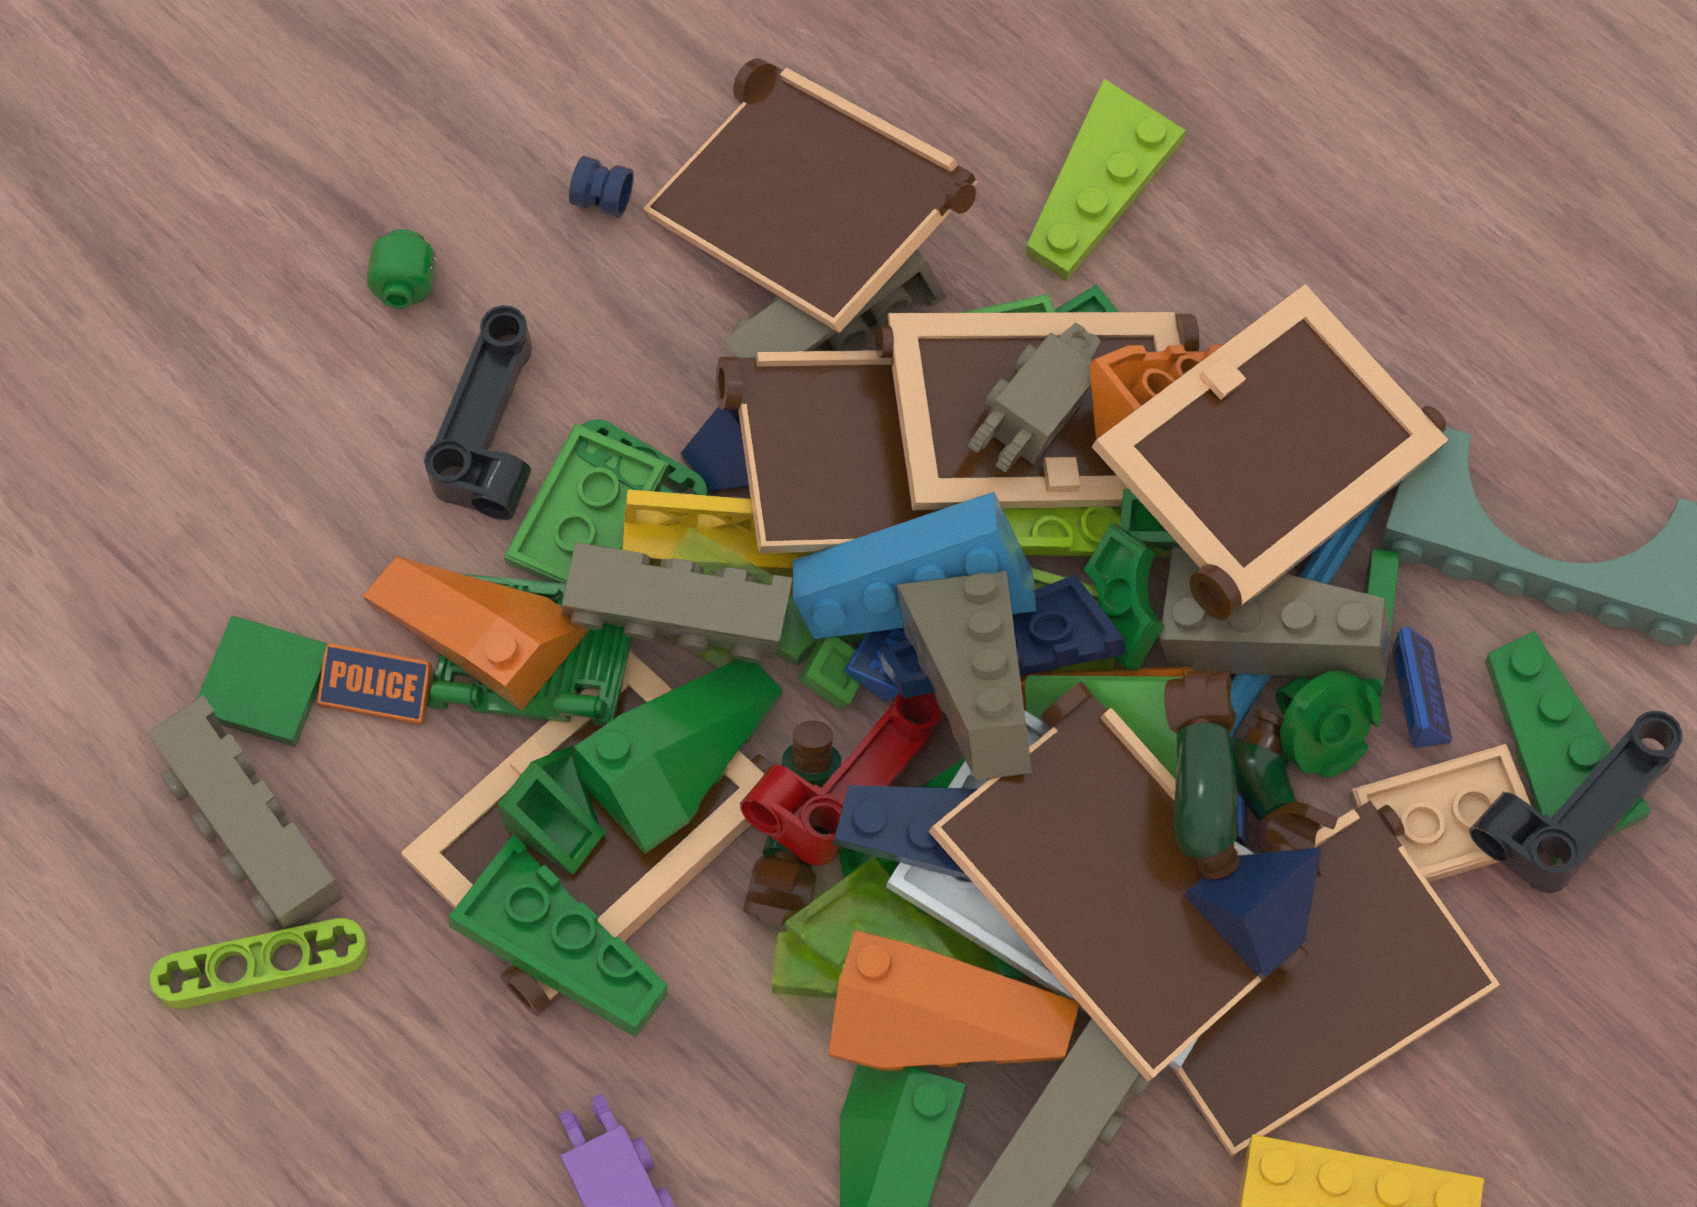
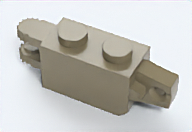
M1074 323L1059 337L1050 333L1038 348L1029 344L1012 368V371L1016 373L1013 379L1008 382L1001 378L987 396L984 404L991 409L984 423L974 434L968 447L979 453L995 437L1006 445L998 456V462L995 465L1005 473L1008 472L1020 456L1034 465L1086 399L1085 394L1091 386L1089 365L1092 363L1091 359L1101 340L1094 334L1087 332L1083 326Z

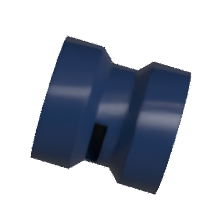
M582 156L575 167L571 179L569 202L572 205L585 209L591 205H600L604 214L620 218L630 200L634 172L630 168L619 165L608 170L607 167L602 166L598 159Z

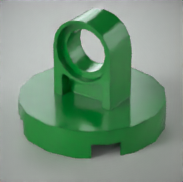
M1347 670L1328 671L1313 678L1311 681L1303 676H1297L1276 690L1275 693L1277 705L1284 716L1280 730L1281 748L1289 762L1307 774L1318 773L1325 778L1336 776L1350 769L1365 755L1370 747L1363 741L1369 733L1371 724L1377 728L1380 724L1381 703L1373 686Z

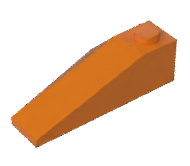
M1128 345L1094 359L1089 365L1096 439L1223 345H1210L1206 351H1185L1183 345H1168L1164 351L1146 352L1144 345Z
M398 556L395 557L363 595V598L520 711L527 706L590 630L572 625L570 623L571 616L562 615V607L547 597Z
M854 930L838 983L828 1055L831 1058L882 1071L904 1070V1067L938 1065L939 1068L958 1067V1063L988 1061L1006 1064L1064 1060L1069 1051L1081 1005L1075 1000L909 943Z

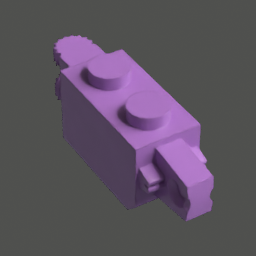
M602 1093L591 1098L594 1115L598 1123L603 1125L606 1133L588 1142L585 1141L582 1135L583 1129L577 1116L572 1114L570 1109L558 1114L574 1148L560 1156L584 1207H675L666 1187L655 1191L646 1171L654 1168L655 1165L642 1137L639 1136L630 1140L624 1125L618 1126Z

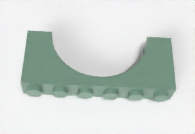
M1446 426L1443 432L1448 439L1446 444L1400 482L1379 547L1382 550L1399 552L1400 562L1407 564H1417L1420 562L1439 568L1444 574L1454 579H1475L1491 584L1497 591L1509 596L1526 595L1545 601L1550 608L1560 612L1577 611L1596 617L1602 624L1617 629L1629 627L1648 633L1654 640L1663 644H1683L1689 646L1697 633L1696 502L1679 497L1664 528L1651 541L1630 554L1603 562L1573 563L1547 558L1522 547L1504 534L1491 521L1480 505L1470 479L1468 464L1469 445L1472 436L1470 433Z

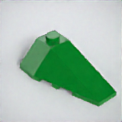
M734 660L619 715L574 746L577 777L643 853L646 854L692 820L699 810L701 800L714 783H719L727 772L728 763L742 744L749 742L783 695V690L759 664Z
M857 1064L840 1114V1207H931L965 1103L966 1084L911 1066L904 1067V1070L882 1071Z

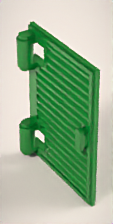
M464 574L547 597L562 607L566 583ZM559 593H560L561 596H560L559 598L555 599L554 597L557 596V595H559ZM603 623L602 630L590 629L522 711L477 679L475 684L454 682L455 675L472 676L442 654H439L427 705L432 708L447 709L449 703L466 704L472 712L562 722H570L571 715L591 717L595 725L605 726L615 719L632 638L623 634L625 628ZM577 688L600 690L598 696L576 694Z

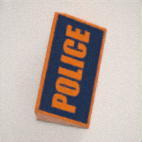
M327 643L323 658L317 704L318 706L423 725L435 673L432 664L425 660Z

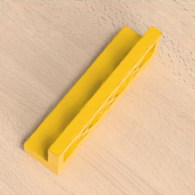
M627 490L622 550L648 555L650 557L649 565L660 567L662 559L676 558L693 561L695 564L703 567L704 571L725 570V567L747 570L749 574L793 577V560L815 553L759 554L751 499Z

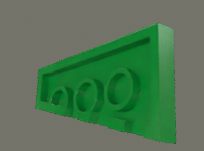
M514 834L448 916L450 928L635 1038L668 995L667 984L619 937L614 938L598 922L597 915L583 902L579 904L561 886L560 879L546 865L541 866L527 853L526 846Z

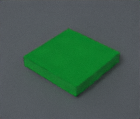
M231 616L197 698L204 695L214 709L220 724L296 747L319 690L327 643Z

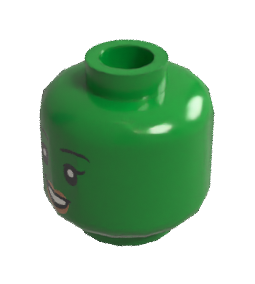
M405 229L393 230L387 235L378 238L371 247L366 282L371 293L382 300L387 306L397 309L407 308L424 301L432 292L436 253L433 247L419 233Z

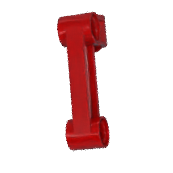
M899 693L891 707L822 788L816 784L813 786L784 766H771L740 802V810L743 816L755 829L771 836L796 854L802 861L817 866L829 864L836 859L842 848L833 845L848 785L894 786L919 754L928 748L942 716V711L935 698V694L929 693L903 698ZM906 718H912L918 721L920 724H914L908 721ZM812 827H821L823 829H826L830 834H820L816 832Z

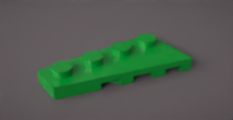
M1534 630L1488 653L1485 664L1505 724L1510 726L1517 747L1515 754L1521 772L1525 771L1533 795V807L1543 816L1546 814L1552 818L1612 749ZM1643 797L1607 838L1648 817L1651 810ZM1549 853L1553 866L1562 862L1557 855Z

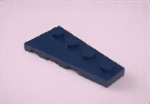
M1076 574L1036 589V611L1012 614L1020 675L1126 654L1124 637ZM907 639L879 650L881 665L903 698L935 692L928 676L924 675L918 663L917 653L913 645H910Z
M848 785L833 845L972 882L928 831L977 789Z

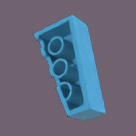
M995 492L793 560V601L814 639L903 628L897 584L969 576L978 573L987 574L1007 571L1012 614L1036 611L1033 571Z

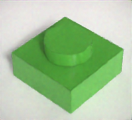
M838 637L820 638L797 680L838 709L850 705L860 683L843 670L856 650Z

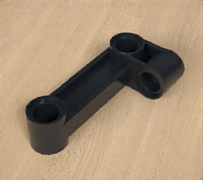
M502 305L486 312L481 320V332L436 440L425 454L424 464L432 491L438 499L446 503L476 510L494 519L510 520L515 514L532 469L526 462L514 455L500 451H490L489 448L522 367L531 357L532 345L525 316L520 310L512 306ZM502 335H516V337L511 341H497V339ZM457 466L462 468L460 472L453 476L440 475L448 467Z
M1653 710L1643 713L1552 818L1546 814L1543 816L1518 796L1503 791L1469 829L1472 840L1485 854L1504 864L1532 888L1544 893L1561 891L1659 777L1669 770L1682 742L1680 724L1673 716L1662 711ZM1641 739H1654L1664 747V750H1651L1642 743ZM1541 853H1553L1563 861L1564 865L1559 867L1548 866L1541 861L1538 855Z

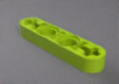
M334 918L171 953L162 957L154 964L150 972V985L154 994L165 1006L172 1009H185L350 973L359 969L365 963L369 954V943L362 928L355 921L348 918ZM341 934H346L350 942H357L348 946V955L345 957H338L334 949L319 951L318 955L322 962L314 964V954L308 943L309 940L316 939L320 950L334 947L337 945V936ZM286 944L299 946L303 953L298 966L289 971H281L273 966V956L275 951ZM231 956L244 958L247 961V971L240 980L234 983H226L218 978V968L226 958ZM201 963H205V972L211 983L210 987L204 988L205 985L199 977L182 982V991L174 993L169 985H164V983L172 981L173 971L181 969L183 974L189 978L203 975L199 968Z

